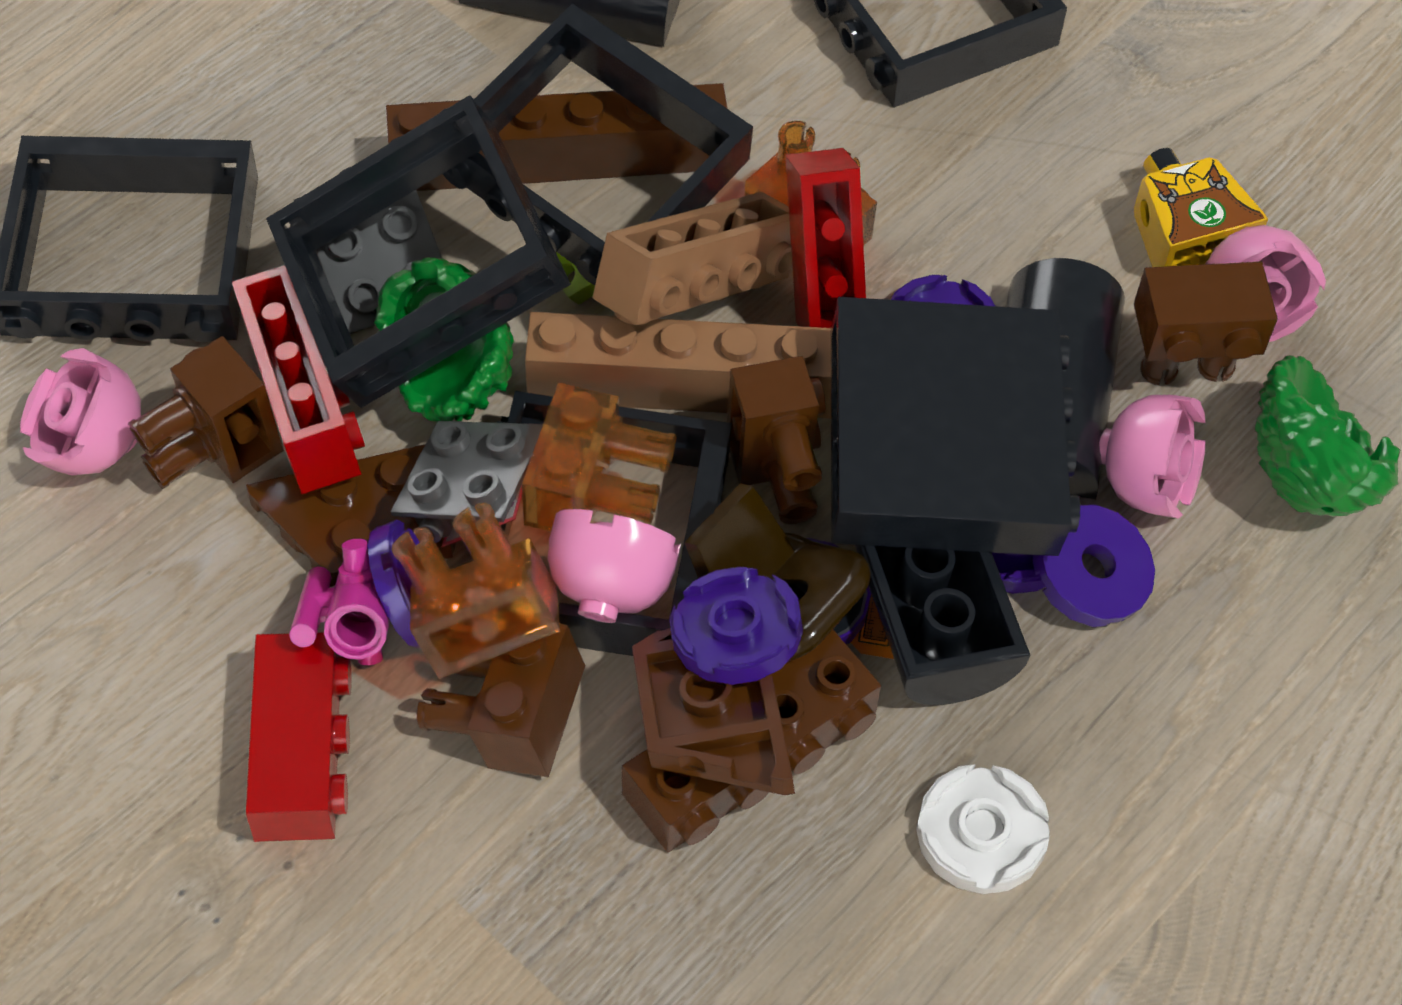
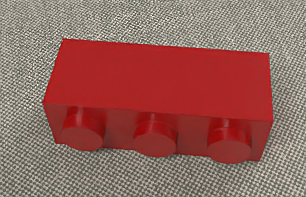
M844 148L785 155L795 318L797 325L800 327L831 328L838 297L866 298L860 167Z
M318 632L314 643L308 647L294 645L289 637L290 633L256 634L246 798V817L254 842L335 839L336 815L347 814V775L337 774L338 754H349L350 749L348 714H339L340 696L351 695V660L340 657L339 654L334 652L328 645L324 632Z

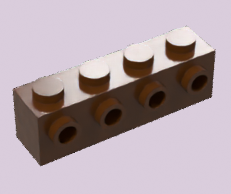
M834 630L811 652L798 659L788 661L780 670L772 673L790 767L795 775L802 774L812 768L822 758L825 749L842 737L849 741L863 734L876 719L881 684ZM647 749L622 765V795L667 853L684 842L688 845H694L702 841L716 829L720 818L738 806L743 810L755 806L769 793L652 768Z

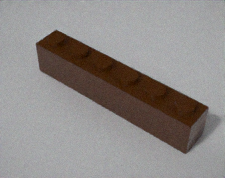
M724 83L693 85L727 108ZM614 90L537 95L499 132L501 140L523 184L695 172L709 157V155ZM461 100L386 105L388 144L395 138L403 136L436 116L445 108L447 109ZM441 174L416 189V191L456 189L457 187L453 186Z

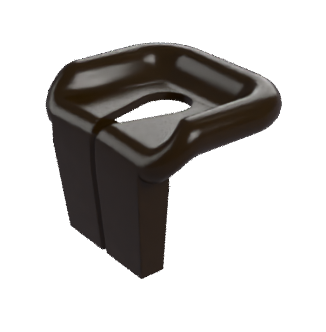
M741 483L684 542L698 579L715 570L747 567L757 569L759 576H765L773 580V574L784 580L787 584H805L808 586L806 594L799 600L803 634L797 652L789 661L808 654L828 636L863 596L871 578L869 564L861 554L852 550L813 542L797 534L784 533L755 488Z

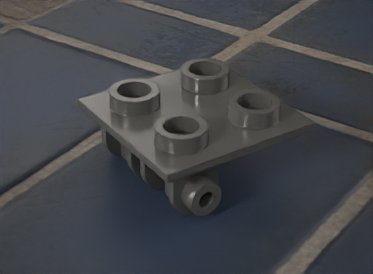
M416 190L315 250L349 334L375 326L379 291L391 275L401 270H411V262L415 260H421L426 257L442 259Z
M438 421L391 510L392 516L414 517L419 526L417 529L419 536L431 543H437L441 538L448 537L454 528V519L504 522L548 431L547 424Z

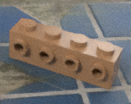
M758 192L609 232L606 235L592 298L614 311V315L619 320L632 325H644L649 321L667 315L685 312L699 305L723 300L728 296L750 289H759L763 285L786 279L792 270L789 207L763 192Z

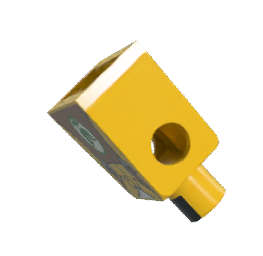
M1171 148L1158 149L1145 159L1143 168L1147 175L1140 184L1134 205V217L1152 267L1206 264L1215 247L1229 235L1246 227L1267 224L1268 218L1217 159L1208 157L1182 165Z

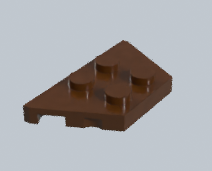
M426 444L357 459L362 475L301 494L295 474L247 484L251 506L257 512L262 510L279 527L281 537L296 552L306 555L310 559L312 568L317 566L326 568L332 576L330 587L335 586L339 573L338 569L344 561L342 544L345 541L364 539L368 543L370 532L373 529L394 520L403 522L404 530L410 528L419 536L417 532L419 526L414 517L392 516L391 510ZM421 538L433 562L453 557L456 542L442 547L444 538H441L437 543H431Z
M671 628L656 631L632 646L647 750L652 768L780 795L795 794L772 674L758 681L733 685L707 681L686 669L674 651Z

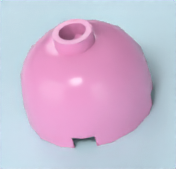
M1267 225L1246 227L1229 235L1216 246L1206 264L1263 262L1278 317L1269 342H1272L1295 332L1313 316L1318 308L1314 299L1319 293L1320 286L1323 290L1325 289L1326 279L1322 267L1312 250L1291 231Z
M84 348L68 350L60 357L69 362L64 364L57 373L46 368L37 379L26 400L20 422V432L30 436L31 449L23 447L25 455L35 462L57 472L72 476L101 473L118 462L135 446L137 440L133 436L128 422L141 417L140 396L128 374L115 364Z
M1149 395L1131 403L1118 415L1112 429L1106 428L1103 431L1099 441L1102 464L1106 465L1107 478L1117 497L1130 507L1154 515L1179 519L1183 514L1176 507L1178 501L1180 500L1184 505L1191 504L1201 477L1206 441L1194 439V422L1205 423V413L1199 400L1177 395Z
M566 509L556 513L549 540L548 561L553 581L562 594L580 603L578 614L600 622L615 623L618 613L640 612L656 604L668 590L675 573L681 544L675 545L676 538L670 533L652 525L619 515L613 516L612 523L595 522L592 524L590 523L593 514L592 510Z

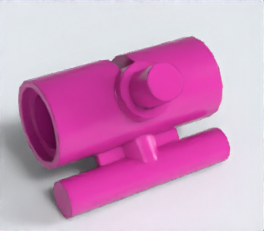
M351 539L342 544L344 561L338 569L339 573L334 588H330L332 576L326 568L313 567L307 573L289 637L294 645L308 647L314 643L320 623L325 622L324 635L328 645L335 653L347 659H357L361 665H375L383 660L382 646L386 641L390 620L384 611L375 588L369 565L368 543L364 539Z

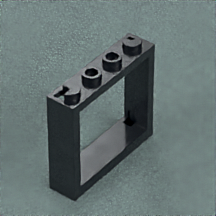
M814 0L819 14L823 18L828 17L839 32L841 42L846 51L850 54L854 53L863 65L870 84L874 89L882 91L893 108L1058 46L1067 12V6L1062 0H1001L1014 17L1013 19L912 57L902 59L859 0Z
M573 3L474 99L495 125L499 133L572 61L709 155L707 160L647 222L705 207L750 160L753 126ZM479 152L443 173V176L453 186L459 189L467 188L483 199L487 207L498 218L507 222L510 220L515 222L486 158ZM524 185L555 252L573 263L583 278L595 285L605 242Z
M471 95L451 107L445 108L428 121L403 136L395 138L385 147L355 165L342 170L337 176L302 197L295 199L294 202L266 218L331 381L360 408H363L571 285L495 125ZM482 150L526 244L354 346L315 250Z
M21 135L0 238L1 336H16L24 339L36 336L74 337L81 340L133 338L140 341L192 339L198 342H211L223 336L226 340H237L241 310L232 281L245 278L258 184V173L251 140ZM40 159H49L50 163H41ZM224 163H236V167H225ZM47 190L232 194L218 295L28 291Z
M515 391L509 417L502 416L501 421H497V423L547 424L548 431L542 444L698 467L684 542L721 504L730 454L732 423ZM512 521L469 537V551L475 552L472 567H462L459 572V590L456 598V604L464 606L467 631L500 636L507 617L568 625L578 648L633 656V645L656 631L671 628L670 618L663 619L631 613H618L615 623H606L578 614L579 605L495 593ZM685 543L683 545L671 612L674 604L677 609L678 604L684 599L683 591L693 581L698 579Z

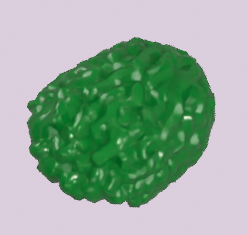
M426 257L411 262V270H401L394 273L386 280L379 291L378 307L374 322L378 332L476 273L459 263L448 262L441 258ZM503 324L400 385L399 390L404 397L405 404L408 405V409L411 412L421 413L428 421L435 422L462 421V419L467 421L473 417L476 408L485 410L489 404L488 397H491L498 390L506 391L507 382L512 376V368L509 362L513 357L512 344L514 338L510 332L509 324Z
M1287 355L1282 360L1274 363L1267 374V380L1259 391L1260 399L1258 405L1262 411L1256 419L1254 429L1259 442L1257 445L1258 455L1262 458L1258 464L1271 479L1272 487L1276 490V494L1296 511L1301 513L1309 512L1312 515L1318 516L1325 514L1332 517L1348 516L1365 510L1367 506L1381 504L1384 497L1389 495L1398 485V458L1401 450L1393 445L1389 437L1384 436L1374 452L1371 447L1370 434L1367 430L1363 429L1358 419L1355 418V414L1339 410V403L1334 398L1333 389L1326 383L1324 375L1314 370L1313 364L1306 360L1305 357Z

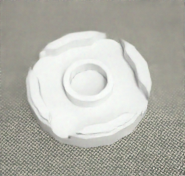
M976 764L959 766L939 777L923 797L916 828L921 853L934 872L956 888L980 894L1009 891L1030 879L1045 857L1050 837L1049 816L1046 804L1031 783L1010 769L993 765L992 769L975 768Z

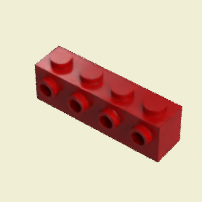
M285 265L232 281L281 438L301 494L362 475L354 450L365 447V443L354 411L341 414L340 408L351 405L349 397L332 383L329 373L326 371L325 363Z

